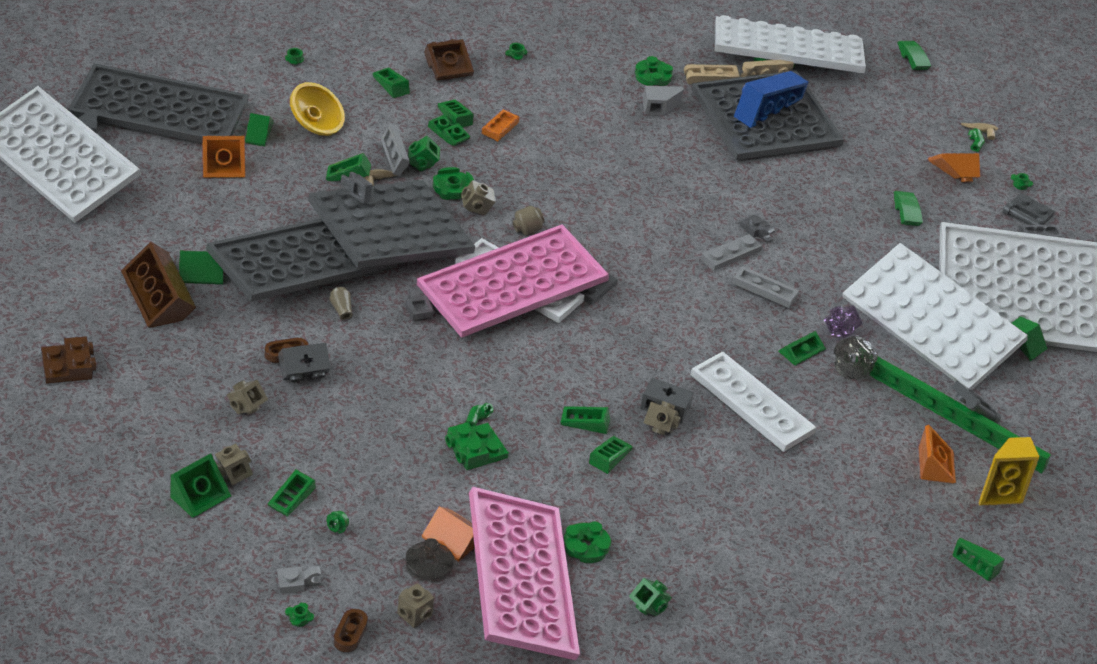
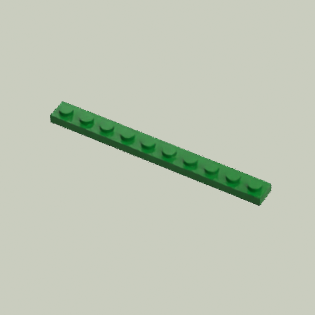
M863 347L857 352L854 367L997 449H1000L1009 438L1020 437L983 415L971 411L960 402ZM1035 446L1039 455L1035 470L1042 474L1047 468L1051 454Z

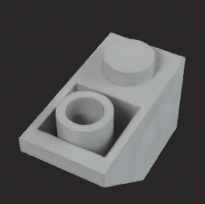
M645 86L643 94L645 114L665 115L679 106L682 101L683 87Z

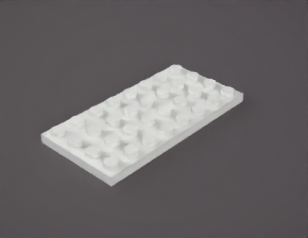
M725 15L716 16L714 51L865 73L866 64L863 41L857 35L845 36L838 32L824 33L819 29L811 31L799 26L791 28L786 27L784 24L771 25L764 21L751 22L745 18L738 20L731 19V17Z
M39 86L0 112V160L74 223L141 175L140 169Z
M901 243L842 293L844 299L953 381H959L970 390H973L1027 341V334Z

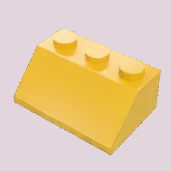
M1031 437L1009 438L994 455L979 499L980 506L1023 503L1039 459Z

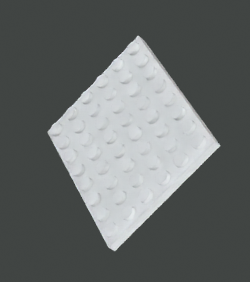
M946 222L941 223L939 271L1010 323L1021 316L1040 324L1047 346L1097 352V242Z

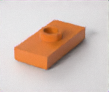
M503 109L482 128L481 134L499 141L519 123L520 117Z

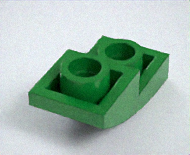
M897 42L902 57L908 58L912 70H928L931 67L927 55L917 42Z
M445 114L430 120L428 123V127L450 145L455 146L470 139V135L459 123L453 124Z
M894 191L895 210L900 211L901 224L920 226L923 223L922 214L914 193Z

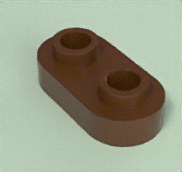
M298 337L271 341L265 345L264 356L270 362L279 363L278 354L282 348L309 345V343L305 339Z
M350 609L344 613L334 633V646L336 649L342 652H352L358 647L368 623V616L364 611Z

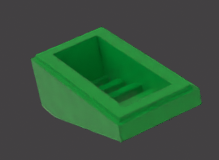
M388 67L372 73L373 77L392 98L410 94L409 80Z
M456 99L438 103V108L453 124L459 123L462 127L473 125L474 114Z
M364 153L328 166L326 180L338 181L341 180L342 175L349 177L350 172L367 177L370 174L371 163Z
M564 406L560 423L563 426L607 434L610 423L609 408ZM571 414L574 415V419H570Z
M612 436L590 453L589 464L608 474L632 450L633 446Z
M295 469L268 502V506L288 517L316 489L315 480ZM298 484V485H300V486L303 487V488L300 489V488L296 487L295 485ZM290 490H293V491H295V492L298 493V494L295 495V494H293V493H291V492H289V491H290ZM286 495L293 500L289 501L286 498H284V496ZM279 501H281V502L285 503V504L288 505V506H287V508H284L283 506H281V505H279V504H277V503H278Z
M963 538L957 540L952 554L953 557L987 581H991L1000 573L1005 561L998 554Z

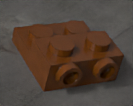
M450 39L445 42L434 41L426 45L424 54L429 69L432 68L436 81L473 76L474 69L463 39Z
M87 336L64 338V345L41 347L46 384L92 380V371H96L95 357H90L94 355L93 342H88Z

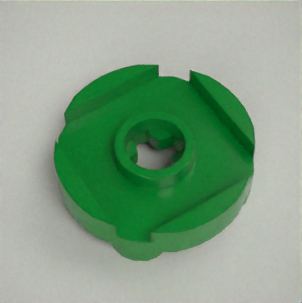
M649 56L646 60L636 64L634 74L636 79L646 86H666L672 80L673 67L654 56Z
M446 167L440 169L436 176L434 175L432 186L434 191L444 200L462 199L463 189L474 178L467 171L466 174L460 172V168Z
M596 521L569 525L563 538L565 552L571 558L574 556L583 563H596L603 560L611 546L609 534L603 529L602 524ZM583 540L590 541L591 545L583 543Z

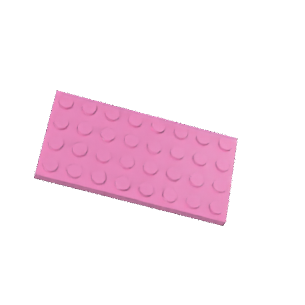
M562 224L417 278V286L462 338L608 281L609 274Z
M472 487L469 492L485 640L576 660L580 655L559 508Z

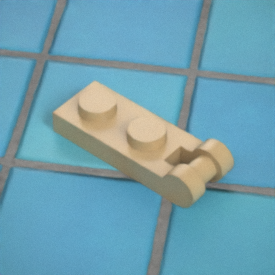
M785 60L744 62L742 67L743 73L740 77L792 71L794 63Z
M690 64L684 67V74L688 84L740 77L736 65Z

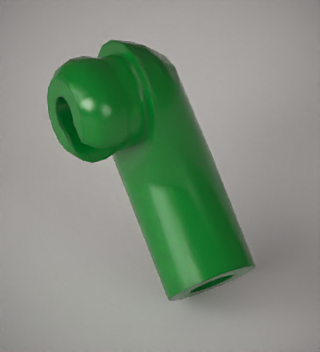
M974 128L968 132V136L971 135L969 139L974 140L970 148L972 151L979 152L985 144V139L981 130Z
M490 403L473 406L469 411L466 422H469L472 427L476 426L479 420L491 416L494 411L493 406Z

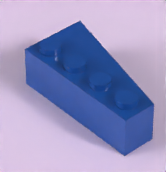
M792 71L747 82L742 88V95L734 117L752 128L756 126V121L760 120L763 122L770 113L777 114L783 106L787 108L801 100L809 82Z

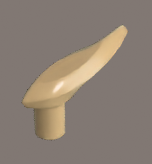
M961 123L962 126L967 128H978L982 132L987 133V139H995V131L998 127L987 123Z
M375 169L370 170L369 176L363 178L374 186L373 179L397 175H394L392 171Z

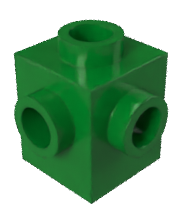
M429 136L413 142L408 148L410 165L416 167L419 171L433 167L436 162L440 161V147Z
M643 578L629 595L636 603L635 607L644 615L649 613L657 616L663 613L668 607V602L672 599L666 592L668 588L659 580L654 582Z

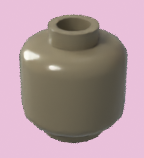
M529 205L515 212V220L512 221L516 232L521 231L523 235L528 236L540 231L545 220L538 207L535 208Z

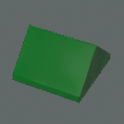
M180 250L179 274L184 283L223 285V269L207 251Z
M211 453L171 474L170 497L192 518L231 497Z

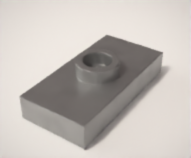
M1020 225L1018 229L1022 233L1064 238L1058 225Z

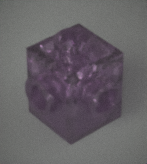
M841 305L836 306L824 318L833 337H848L863 324L854 305L843 308Z

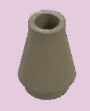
M344 287L333 289L329 300L339 314L340 319L352 318L350 292Z

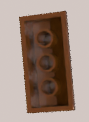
M153 242L144 247L121 270L148 328L181 322L196 309L169 252Z

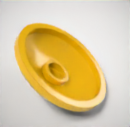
M305 82L299 84L292 91L290 96L291 110L296 120L305 129L318 135L329 136L337 133L342 128L345 121L344 110L338 98L329 89L317 83Z

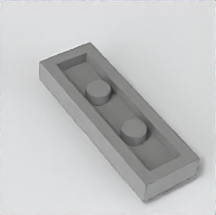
M389 124L381 138V142L392 173L401 176L404 169H407L409 165V158L397 126Z
M748 234L702 253L701 260L715 271L760 252L762 245Z
M744 266L736 273L732 282L734 285L788 308L796 300L799 290Z

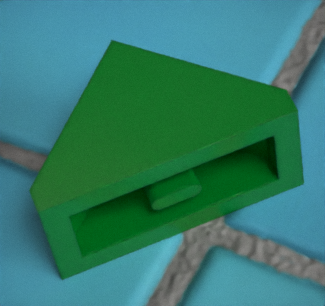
M250 113L245 143L265 147L274 120L270 116Z
M1021 316L1011 322V324L1028 335L1027 341L1019 348L1030 361L1048 349L1040 324Z

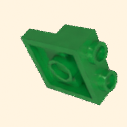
M469 422L449 427L445 436L448 448L454 450L458 463H462L466 470L507 459L509 452L489 423L474 427Z

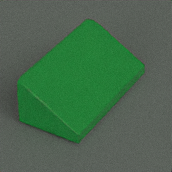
M814 331L778 350V352L793 365H797L826 350L817 332Z

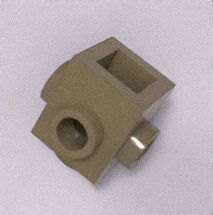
M474 180L463 189L461 194L464 208L481 215H486L496 202L493 188Z
M242 380L233 385L234 390L227 394L230 405L237 414L247 412L250 415L259 410V406L268 400L258 380L247 383L245 380Z
M662 401L661 405L651 402L643 423L653 426V432L665 435L666 431L672 433L673 429L677 430L681 417L678 416L679 412L674 410L675 405ZM666 415L665 421L662 422L661 417Z
M236 443L225 447L222 451L215 454L218 461L217 466L222 477L226 476L231 485L253 475L249 465L251 459L245 449L241 451Z
M417 583L400 593L397 614L413 628L432 616L434 597L428 590Z

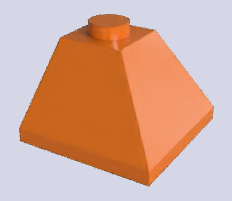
M942 153L928 158L929 162L954 179H961V182H973V179L980 177L979 153Z

